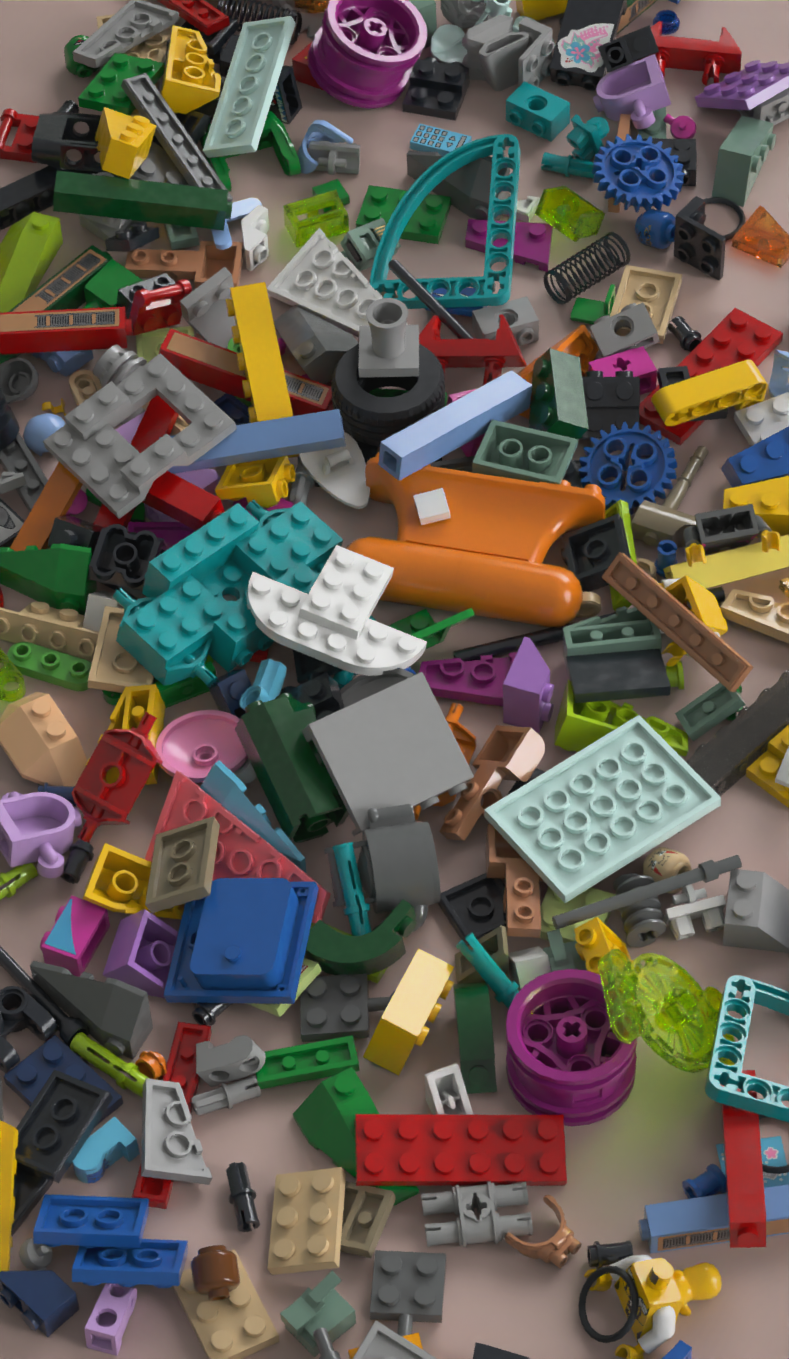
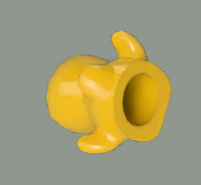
M702 1262L687 1267L683 1271L674 1270L673 1278L682 1296V1305L679 1313L683 1316L691 1315L688 1302L712 1299L721 1290V1276L713 1264Z

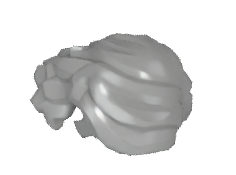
M441 0L440 9L443 16L450 23L464 29L472 28L484 13L486 4L484 0L479 2L471 0ZM488 15L483 22H485V21H487V20H489V19H491V18H493V17H491V16Z

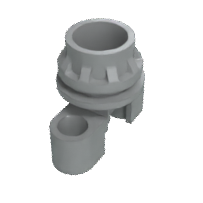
M114 345L100 357L93 369V374L100 380L101 388L111 381L117 386L144 366L147 360L139 357L134 351L124 350L119 345ZM142 407L139 408L137 411H135L132 415H130L120 424L123 425L136 416L145 412V410Z

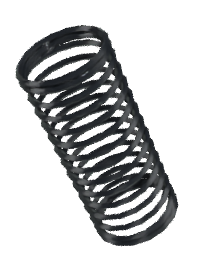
M219 0L218 10L221 11L225 0ZM226 0L223 13L229 19H232L233 14L234 19H238L240 14V29L237 30L238 32H241L244 17L245 22H249L250 17L251 22L255 21L256 16L257 21L268 19L269 8L272 7L269 19L274 18V10L276 8L275 18H280L281 10H283L281 17H285V13L288 11V16H291L295 23L297 18L296 30L290 45L297 41L302 27L300 11H290L289 8L284 9L272 4H262L261 1L257 2L256 0H244L241 9L242 0L238 1L237 6L236 0ZM249 1L250 4H249L248 9H247V12H246L247 2ZM255 2V7L252 12V4ZM261 4V7L257 15L258 5ZM266 5V10L263 15V7Z
M609 232L599 240L591 243V245L586 246L585 249L572 255L571 258H567L566 261L545 272L543 277L544 286L554 301L562 305L566 304L572 298L580 295L581 292H585L586 289H590L591 286L599 283L605 277L610 276L616 270L629 264L631 259L630 250L621 236L614 232ZM609 236H613L615 239H617V240L619 241V243L622 245V247H623V249H624V251H625L626 258H625L624 252H623V250L621 249V247L619 246V244H618L615 240H613L612 238H610ZM608 239L611 240L619 248L623 257V262H621L620 257L615 248L610 243H608ZM601 247L605 250L606 255L601 251ZM596 250L599 251L603 261L609 267V270L605 268V265L601 258L597 255ZM591 253L595 255V258H596L598 264H599V265L601 266V268L604 270V273H602V272L600 271V268H599L598 264L596 263V261L592 258ZM587 257L590 258L591 263L596 269V271L599 273V276L596 275L592 265L587 261ZM607 257H608V258L610 259V261L613 263L614 267H612V266L610 265V262H609V260L607 259ZM582 260L585 261L589 271L594 275V279L591 278L587 268L582 264ZM577 263L580 264L583 272L589 278V282L586 281L585 276L583 275L582 271L578 268ZM572 266L576 268V271L580 278L584 281L585 286L580 282V279L577 276V274L573 271ZM567 269H569V270L571 271V273H572V275H573V278H574V279L576 280V282L579 284L580 289L576 286L574 280H573L572 277L568 274ZM562 272H564V273L566 274V276H567L569 282H570L571 285L574 287L575 292L571 289L569 283H568L567 280L563 277V273H562ZM549 274H550V281H551L552 287H553L554 291L557 293V295H558L560 298H558V297L555 295V293L552 291V289H551V287H550V285H549V282H548V275H549ZM552 275L556 278V282L559 288L562 290V292L566 295V298H564L556 289L553 283Z

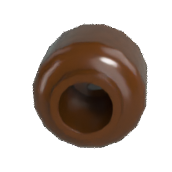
M224 1245L201 1248L198 1250V1255L191 1261L194 1289L199 1294L208 1295L209 1301L229 1298V1292L236 1289L240 1284L237 1257L232 1251L226 1250Z

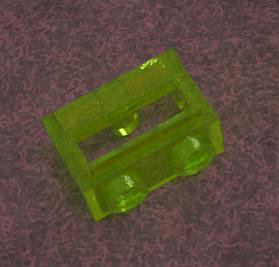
M566 186L544 189L535 215L574 242L581 238L597 235L606 214Z
M337 190L283 205L285 227L296 248L304 246L319 228L325 233L327 238L349 231V216L338 196ZM332 206L331 212L319 215V209ZM306 213L308 218L299 221L297 216Z

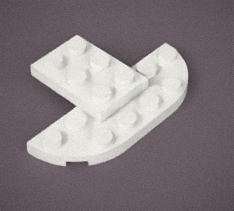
M338 545L335 546L309 594L255 572L250 577L247 590V607L256 619L255 624L265 635L281 645L345 671L360 675L379 676L383 674V671L397 668L406 669L422 656L427 642L369 619L393 575L394 568Z

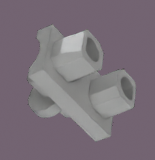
M329 141L310 142V156L318 162L316 171H327L329 175H335L336 172L359 174L360 145L356 143H330Z

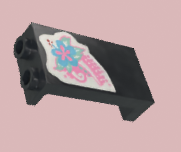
M568 0L549 67L551 81L561 86L574 85L590 91L596 90L597 84L606 75L607 71L598 46L616 38L621 16L626 13L627 0Z

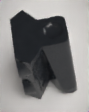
M120 524L103 527L89 564L88 579L98 581L115 591H119L122 588L132 599L148 598L142 593L145 582L144 576L149 562L165 552L162 549L165 539L156 537L151 531L130 532Z

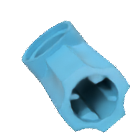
M271 659L261 661L253 686L249 687L240 699V707L245 710V707L254 701L261 700L262 702H267L279 696L286 677L287 667L283 663Z

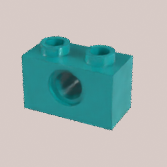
M524 81L506 99V121L552 142L570 123V102Z

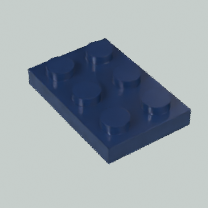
M56 1035L3 1076L5 1084L29 1106H31L54 1069L110 1092L113 1100L97 1125L123 1104L122 1096Z

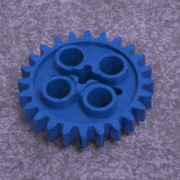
M626 134L625 141L616 136L614 143L609 140L606 141L605 147L601 146L598 154L595 155L592 174H594L593 183H599L598 191H606L605 199L615 198L613 205L616 206L620 202L624 203V210H627L630 206H634L637 213L640 207H644L646 211L651 210L652 206L657 210H661L662 204L670 206L671 200H676L678 193L681 192L685 173L681 172L683 164L677 163L678 155L670 156L672 148L664 150L661 148L662 141L653 144L652 137L642 141L640 134L637 135L636 140H632L631 136Z
M623 422L622 429L617 430L614 424H612L611 433L607 434L605 431L600 430V440L591 437L590 440L593 448H583L586 457H580L579 459L582 468H579L582 487L584 488L587 484L599 486L602 490L601 494L605 498V510L621 499L628 503L630 515H633L634 507H639L644 500L656 503V497L665 499L664 489L671 490L673 488L671 480L677 478L676 471L674 470L677 468L674 448H669L668 438L662 439L661 431L658 430L652 434L650 425L640 430L639 423L635 422L633 428L628 429L627 423ZM634 445L633 451L631 453L632 465H629V451L630 447ZM617 450L623 451L619 455H610ZM645 454L652 455L648 459H640ZM624 471H627L626 489L624 491H621L625 484ZM609 477H615V478H616V479H615L614 481H612V482H605V481H604L605 479H607V478H609ZM638 481L646 482L644 485L641 486L634 485Z

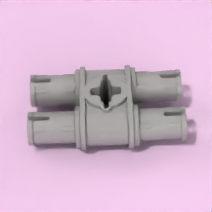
M489 1181L485 1185L467 1187L455 1185V1187H452V1191L421 1193L423 1216L455 1212V1215L459 1216L456 1218V1221L425 1224L427 1247L449 1243H459V1246L467 1247V1244L491 1241L498 1244L499 1241H502V1238H505L508 1232L514 1236L533 1235L531 1212L499 1216V1213H495L497 1207L528 1205L526 1182L495 1186L494 1183ZM474 1208L477 1209V1213L480 1215L479 1220L474 1215Z

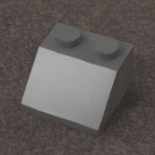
M741 869L732 870L729 880L723 946L789 953V889L765 872Z

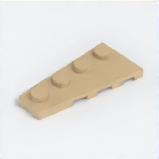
M732 589L720 606L724 618L789 644V602L776 603L773 597Z

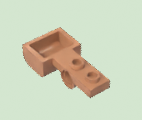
M200 241L199 251L135 249L127 253L125 268L139 278H153L167 273L175 282L181 279H193L196 289L225 267L232 274L234 287H237L240 282L244 247L243 242H232L231 247L219 250L216 248L214 241Z
M496 725L472 763L478 770L471 781L466 784L468 788L461 791V797L454 808L446 814L444 824L439 832L447 839L465 841L480 815L484 816V809L503 798L498 790L502 780L522 782L529 780L544 755L545 743L543 738L531 727ZM482 796H483L484 802H483V805L481 806V798H482Z
M488 824L485 847L486 878L505 879L503 911L506 913L507 936L540 938L539 881H543V879L491 824Z

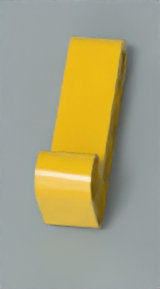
M744 360L663 387L652 396L651 402L665 425L675 426L731 406L738 411L764 401L768 384L752 360Z

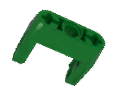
M269 111L256 151L272 147L284 174L289 177L301 173V168L295 148L285 126L272 111ZM211 124L208 125L207 133L200 139L202 150L204 148ZM203 152L204 157L228 192H231V182L228 175L230 169L225 159L242 154L208 158Z

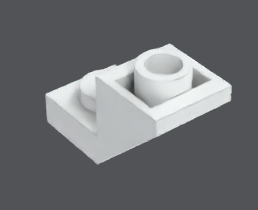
M258 205L241 220L246 268L249 271L263 263L269 256L267 237L269 230L268 209L261 205Z

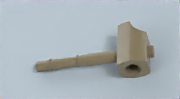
M698 446L694 455L690 457L688 465L681 477L677 479V483L671 489L663 505L646 500L641 503L632 520L633 538L644 541L651 546H658L663 540H671L676 543L677 548L685 547L683 533L687 527L696 526L695 516L677 511L685 497L688 488L691 486L697 471L703 466V461L708 454V449L705 446Z

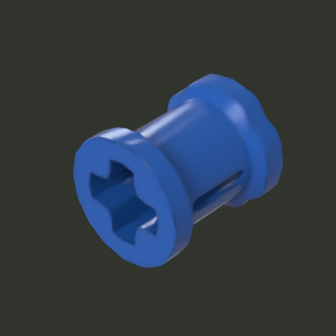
M710 1164L701 1175L692 1180L687 1179L683 1181L682 1187L688 1199L712 1196L719 1192L724 1194L726 1193V1177L717 1165Z

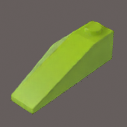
M33 212L9 228L0 243V313L9 312L36 290L63 244L60 218Z
M567 680L555 724L554 745L566 751L579 752L635 718L638 714L633 711L634 706L626 702L622 706L610 700L575 703L570 680ZM650 716L647 719L642 717L679 756H687L688 734L685 731L654 716Z

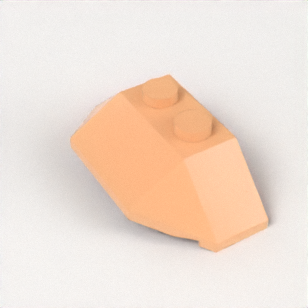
M35 692L8 704L0 718V745L21 777L43 786L45 782H48V786L74 787L88 760L77 734L49 693Z

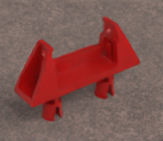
M658 21L650 27L659 52L654 54L664 77L665 68L704 71L702 83L707 86L711 77L713 78V84L719 83L720 73L730 74L741 71L742 52L725 27L721 29L719 42L706 39L662 36V21Z
M503 314L499 315V328L497 329L495 340L441 339L442 321L437 315L431 318L419 334V344L431 351L440 361L444 377L446 368L485 367L483 385L502 376V368L527 366Z

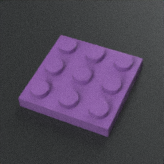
M760 60L751 61L745 64V69L740 72H732L724 76V81L706 86L703 93L695 96L697 106L703 108L751 110L789 88V62L778 64L777 61L760 63Z

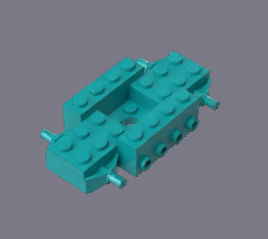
M255 500L248 503L246 510L237 503L149 562L144 576L145 582L142 591L148 598L132 599L122 588L113 594V599L125 608L116 641L163 686L189 677L194 678L198 676L208 687H211V684L213 685L218 677L205 667L204 663L208 655L229 672L238 665L240 667L244 666L256 651H265L274 642L255 624L256 619L247 607V590L252 573L255 572L309 594L335 546L341 547L343 539L301 501L290 508L271 511L263 509ZM227 594L233 595L238 600L227 601L223 596Z

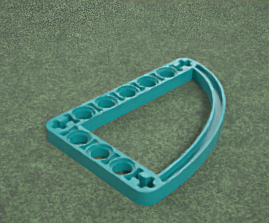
M512 134L488 136L462 145L440 158L413 183L392 213L375 254L370 285L380 294L381 292H386L383 298L400 300L406 305L407 309L428 308L417 296L410 299L403 297L404 293L410 289L400 279L386 280L389 271L388 264L392 260L405 226L424 198L442 180L462 166L477 159L493 155L484 276L423 278L416 280L431 295L436 289H446L447 293L444 296L434 297L444 308L499 306L510 299L521 155L519 142ZM506 146H511L508 149L509 158L504 156L503 151ZM502 168L513 169L512 173L508 176L498 175ZM501 191H509L511 193L507 199L500 200L496 198L497 194ZM505 214L509 216L508 221L505 223L494 221L499 215ZM499 238L508 240L507 244L503 247L493 246V242ZM497 262L506 264V267L501 271L491 270L492 265ZM495 281L499 282L501 288L498 294H493L496 287ZM467 287L476 289L475 293L468 297L460 294Z
M731 976L728 978L722 993L706 1077L705 1092L709 1098L716 1102L789 1122V1108L781 1102L789 1101V1086L741 1073L753 1004L755 1003L789 1016V991L745 976ZM737 991L741 992V999L735 998ZM727 1012H737L740 1015H742L743 1018H734L730 1016ZM730 1034L732 1036H735L739 1041H729L725 1039L723 1035ZM718 1058H727L735 1065L723 1064ZM748 1091H756L763 1095L764 1099L753 1098L748 1094Z

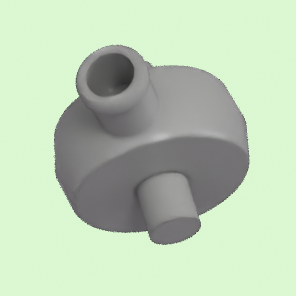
M33 1238L27 1239L19 1251L21 1262L32 1271L46 1270L53 1256L50 1246L34 1244Z

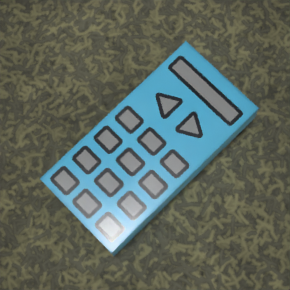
M419 124L410 140V149L438 152L441 156H445L456 148L472 142V136Z

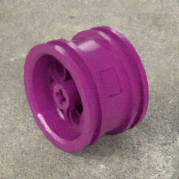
M329 0L322 19V26L316 32L307 56L311 74L322 89L343 103L367 109L390 105L398 100L404 92L412 72V67L419 59L425 47L428 36L425 21L418 9L409 0Z
M577 969L557 970L538 976L524 985L516 994L508 1009L506 1020V1073L508 1085L515 1099L526 1111L532 1115H564V1126L573 1127L590 1125L603 1120L616 1112L629 1098L635 1083L638 1038L636 1010L628 995L617 984L606 977L590 971ZM534 1039H542L543 1041L536 1042V1041H533V1040H534ZM607 1053V1054L612 1055V1056H611V1057H605V1054Z

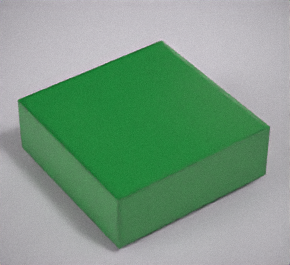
M338 179L312 187L313 196L324 212L350 203L349 195Z

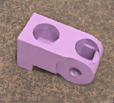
M112 1283L105 1284L84 1328L87 1348L115 1356L118 1355L122 1345V1336L135 1307L137 1288L122 1287Z

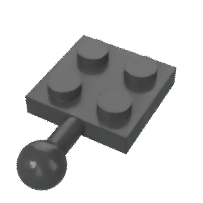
M367 973L317 976L300 995L302 1042L324 1041L353 1035V1038L370 1037L369 1012L385 1011L395 991L390 997L369 998Z
M375 1250L370 1320L398 1321L397 1334L400 1336L412 1334L413 1322L442 1323L446 1254Z

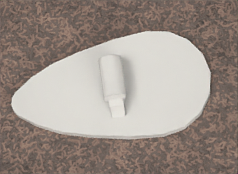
M344 432L345 447L299 454L305 470L332 497L356 509H362L367 506L370 497V487L366 486V463L357 442L349 434Z

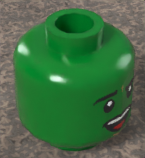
M85 35L74 36L64 47L66 68L70 73L81 78L91 76L100 68L88 67L75 62L73 59V51L89 38Z

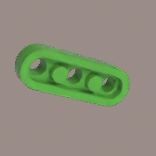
M29 642L16 643L8 650L9 666L16 673L73 691L90 689L88 688V677L92 663L88 660Z

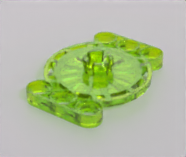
M613 949L602 956L598 961V968L609 1021L615 1036L627 1044L641 1036L657 1055L682 1071L697 1073L706 1070L709 1067L722 994L711 986L702 990L685 969L663 955L645 953L630 962L622 951ZM730 1034L723 1035L725 1039L735 1042L734 1036ZM718 1058L723 1064L735 1065L727 1058Z

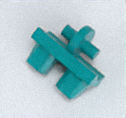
M576 114L571 119L574 129L566 136V139L575 148L572 151L575 159L590 161L598 154L599 148L601 146L604 147L601 139L609 133V125L607 120L602 117H593L585 124L580 116Z

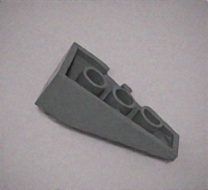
M408 151L407 175L417 180L443 156L438 152ZM483 157L462 166L442 180L432 192L437 195L451 197V205L470 218L488 220L492 157ZM502 168L498 175H510V168ZM501 191L497 194L496 198L500 200L510 197V192ZM503 214L497 216L494 221H499Z
M294 305L273 321L274 326L311 380L322 384H327L332 380V372L337 362L347 351L359 344L352 334L297 305Z
M37 961L31 963L30 969L33 980L64 1012L74 1018H80L89 1028V1034L116 1056L124 1055L131 1059L135 1058L153 1029L146 991L118 979L108 977L105 982L94 980V976L91 973L83 972L78 977L72 975L64 967Z

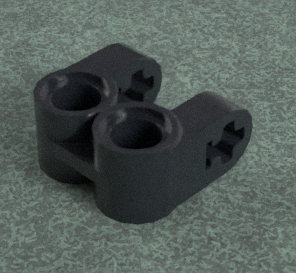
M8 986L0 990V1070L5 1073L20 1062L18 1053L6 1040V1036L10 1032H19L28 1028L40 1040L45 1041L58 1031V1025L50 1013L26 993L24 989L18 986Z

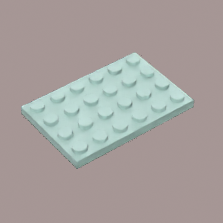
M638 715L484 809V817L564 903H567L721 806V797Z

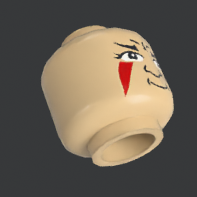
M666 847L654 849L643 863V875L653 877L655 882L692 870L691 863L686 855ZM682 887L667 893L676 894L682 890Z

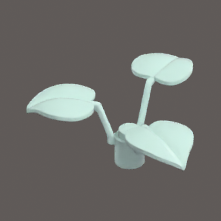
M484 0L486 9L474 26L483 23L488 15L496 17L501 14L511 17L512 9L509 8L511 0ZM527 16L516 18L513 24V32H519V22ZM445 24L436 29L431 39L430 52L433 57L445 64H451L452 62L462 63L464 56L467 54V50L462 45V39L465 35L464 31L452 24Z

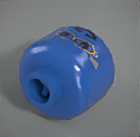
M651 209L642 213L635 223V232L639 241L644 245L657 249L667 248L674 242L676 218L670 213L657 209Z

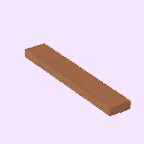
M618 553L602 578L731 692H736L753 669V666L626 554Z

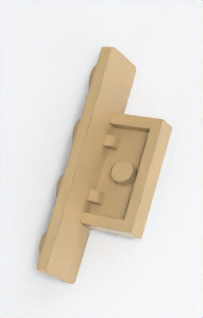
M45 602L30 603L20 612L0 608L1 640L13 643L29 642L90 662L93 660L99 632L82 628L85 615L78 614L74 609L60 610L50 607Z

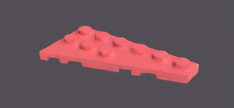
M176 770L145 860L152 862L156 834L214 816L220 824L212 881L219 878H284L289 882H316L192 780ZM317 882L319 890L312 919L313 923H317L319 919L322 921L331 893Z

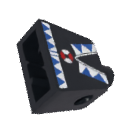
M283 65L269 111H272L281 122L290 124L303 107L292 66Z

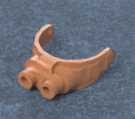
M545 1195L543 1197L544 1202L555 1212L560 1223V1228L555 1236L545 1242L531 1244L521 1241L508 1232L505 1235V1241L526 1257L540 1258L546 1263L552 1262L558 1268H561L568 1260L567 1255L569 1253L576 1254L582 1244L574 1238V1232L566 1226L563 1210L556 1202V1199L551 1195Z

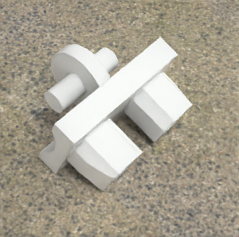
M692 884L682 887V894L674 895L672 899L674 905L685 904L666 909L663 921L666 923V926L670 925L676 940L689 938L695 934L691 920L702 918L706 932L721 930L724 927L722 910L726 905L724 895L697 901L707 897L705 888L694 890Z

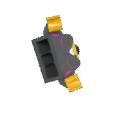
M753 504L695 514L696 526L687 527L683 533L686 547L685 553L689 567H692V564L695 562H703L705 564L707 562L705 555L746 546L755 537L761 540L762 552L767 553L769 549L780 551V533L772 532L762 517L755 515Z

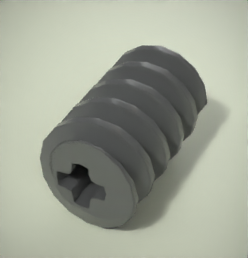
M628 873L617 877L613 882V888L616 891V895L654 883L655 881L653 877ZM658 896L619 908L621 921L624 924L623 929L626 934V942L630 946L636 948L650 945L666 931L667 926L663 921L664 914L660 910L661 902L657 899Z

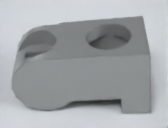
M245 1035L237 1036L229 1043L216 1047L209 1040L196 1044V1073L211 1087L258 1072L263 1067L266 1059L265 1052L250 1037Z

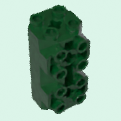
M283 693L274 700L267 702L258 700L245 707L246 714L241 716L235 731L282 831L290 840L293 838L294 842L302 843L327 834L329 831L326 826L333 822L336 827L343 824L349 813L313 740L307 742L302 733V730L307 725L317 721L313 704L310 702L301 703L293 699L291 693Z

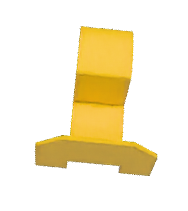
M61 398V405L53 407L51 402L42 403V411L51 409L53 414L63 412L64 416L66 415L63 398Z

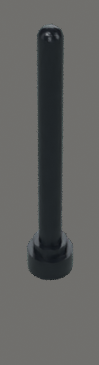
M393 259L389 262V269L440 318L442 323L458 339H475L398 260Z
M0 946V965L35 1001L50 1013L59 1026L60 1038L70 1047L71 1041L78 1033L83 1032L88 1037L89 1028L80 1018L68 1017Z

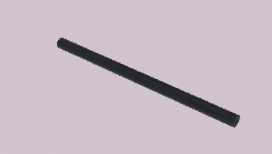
M722 586L708 589L716 597L718 603L724 602L725 593ZM616 612L601 615L599 617L602 619L616 614ZM580 621L568 623L561 627H551L453 651V657L460 658L463 661L480 660V656L483 655L498 657L518 652L524 637L530 638L535 647L563 641V627Z

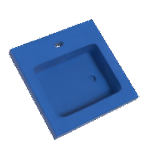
M219 878L212 881L209 896L185 903L163 995L168 1003L294 1004L319 890L316 882H289L284 878Z

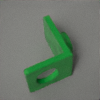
M610 285L605 302L581 297L576 298L570 319L594 325V322L600 317L610 316L615 301V285Z

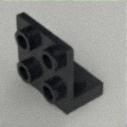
M696 196L676 214L673 256L697 268L704 274L720 280L724 272L726 238L704 226L706 220V201Z

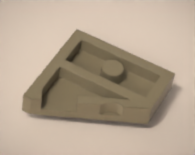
M346 1181L341 1252L372 1258L396 1200L393 1191L372 1186H356V1183Z

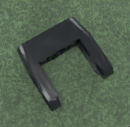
M73 112L40 114L33 136L32 161L60 169L106 172L102 170L101 163H98L94 157L96 153L101 152L98 151V141L95 140L101 115ZM77 122H85L89 126V131L84 134L78 133L74 129V125ZM71 149H76L82 154V158L78 161H71L66 153Z

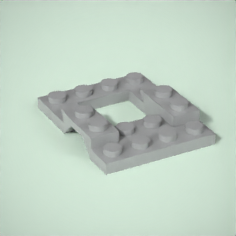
M160 353L117 386L112 381L65 415L64 418L67 424L45 439L43 443L45 448L120 519L144 501L154 480L173 466L191 465L237 430L235 422ZM158 395L189 426L173 438L165 434L142 453H139L114 427Z

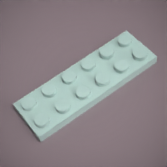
M291 16L243 23L203 148V152L208 158L256 152L296 23Z

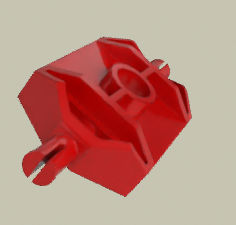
M144 712L145 714L137 728L132 727L131 730H105L71 792L74 802L84 814L83 819L86 820L77 836L79 839L90 843L97 827H100L101 824H130V821L126 820L135 801L156 763L161 765L163 763L152 742L148 739V733L157 719L155 716ZM117 767L119 769V778L116 782L109 784L106 779L107 772L111 768Z

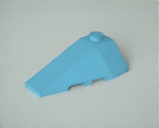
M220 760L217 761L200 788L307 874L306 861L302 853L281 828H272L263 806L260 803L254 806L243 793L247 790L244 783Z

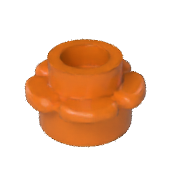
M143 1051L140 1053L139 1059L135 1062V1065L139 1067V1071L150 1079L162 1080L166 1074V1061L160 1053L153 1051Z

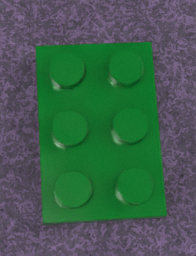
M114 53L78 97L79 107L101 112L103 107L130 116L136 108L122 89V81L147 73L155 85L164 74V63L148 58L143 59L123 53Z
M369 185L356 221V228L383 218L387 225L392 213L407 190ZM428 194L414 211L400 239L439 244L451 207V197Z

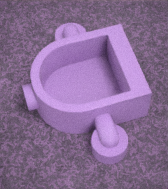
M655 54L606 74L597 84V95L593 97L598 113L604 111L606 116L614 121H619L620 114H631V120L636 129L650 127L655 122L652 111L671 105L664 76Z
M16 791L6 793L0 800V851L10 867L38 861L37 871L41 876L57 878L62 875L64 870V857L62 854L67 852L71 844H73L74 828L80 827L82 824L81 814L68 800L53 793L34 792L24 795Z

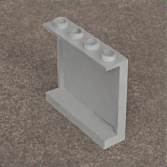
M423 672L307 725L302 730L307 742L313 740L356 827L352 831L353 836L361 833L364 829H370L367 813L370 808L379 809L411 804L413 808L420 805L423 810L440 801L438 796L447 791L450 796H453L467 789L466 782L474 777Z

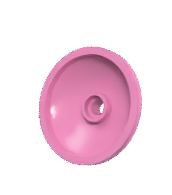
M201 710L185 714L173 720L162 730L156 742V751L163 761L162 765H159L170 776L174 777L177 770L194 783H203L213 765L219 760L228 769L235 772L248 759L235 731V727L240 719L223 711Z

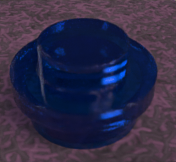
M662 10L653 19V25L658 21H662L663 35L675 33L680 27V20L677 14L671 10Z

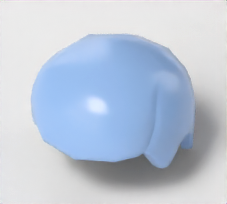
M52 413L37 415L26 424L23 432L24 442L30 450L42 456L44 452H49L45 448L43 441L66 423L61 417Z

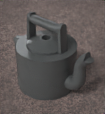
M411 804L379 809L370 808L367 812L370 829L362 831V841L353 843V849L361 847L357 867L361 885L369 897L364 898L365 903H372L373 909L377 914L393 911L404 899L414 907L417 920L412 931L414 932L424 924L427 918L428 906L440 902L441 899L438 862L429 823L415 822L414 809ZM332 847L324 849V852L328 855L335 899L333 907L346 906L334 850H332ZM380 923L378 926H376L375 928H373V930H375L376 928H378L382 923Z

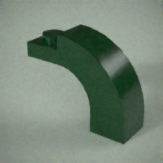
M402 899L378 928L360 936L341 934L319 919L310 929L304 958L317 962L322 971L332 975H357L365 973L370 975L384 970L406 953L402 937H408L415 928L417 920L414 907Z
M486 982L453 984L460 1070L467 1094L497 1092L494 1038L488 985Z

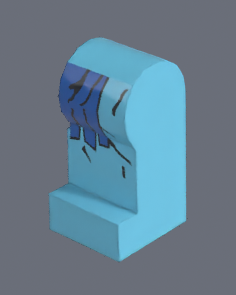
M114 1116L88 1137L72 1163L78 1180L88 1184L95 1183L103 1177L105 1169L123 1156L129 1162L140 1154L137 1138Z

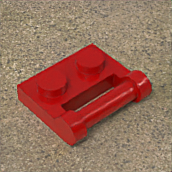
M10 108L3 111L1 115L2 123L0 125V159L37 163L32 161L31 153L33 136L39 116L19 114ZM18 127L12 145L6 146L5 143L11 128Z
M187 279L176 281L174 285L150 291L147 289L137 290L134 294L129 318H132L133 336L180 324L182 318L180 301L192 292L190 282Z

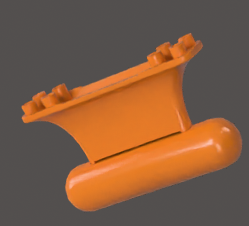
M380 452L367 461L365 477L366 486L370 487V497L375 501L394 505L398 518L397 539L364 537L353 541L346 549L394 568L393 575L379 600L456 613L472 608L475 616L549 628L561 627L574 620L583 601L580 581L572 571L560 566L542 564L552 544L563 534L605 519V498L601 494L602 490L599 486L587 484L584 488L573 487L566 480H562L561 485L547 482L537 483L433 467L430 464L399 481L378 465ZM443 488L451 518L421 525L413 495Z

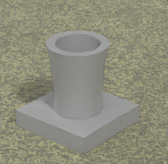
M382 298L372 302L366 310L369 326H359V377L419 376V325H406L408 309L400 300Z

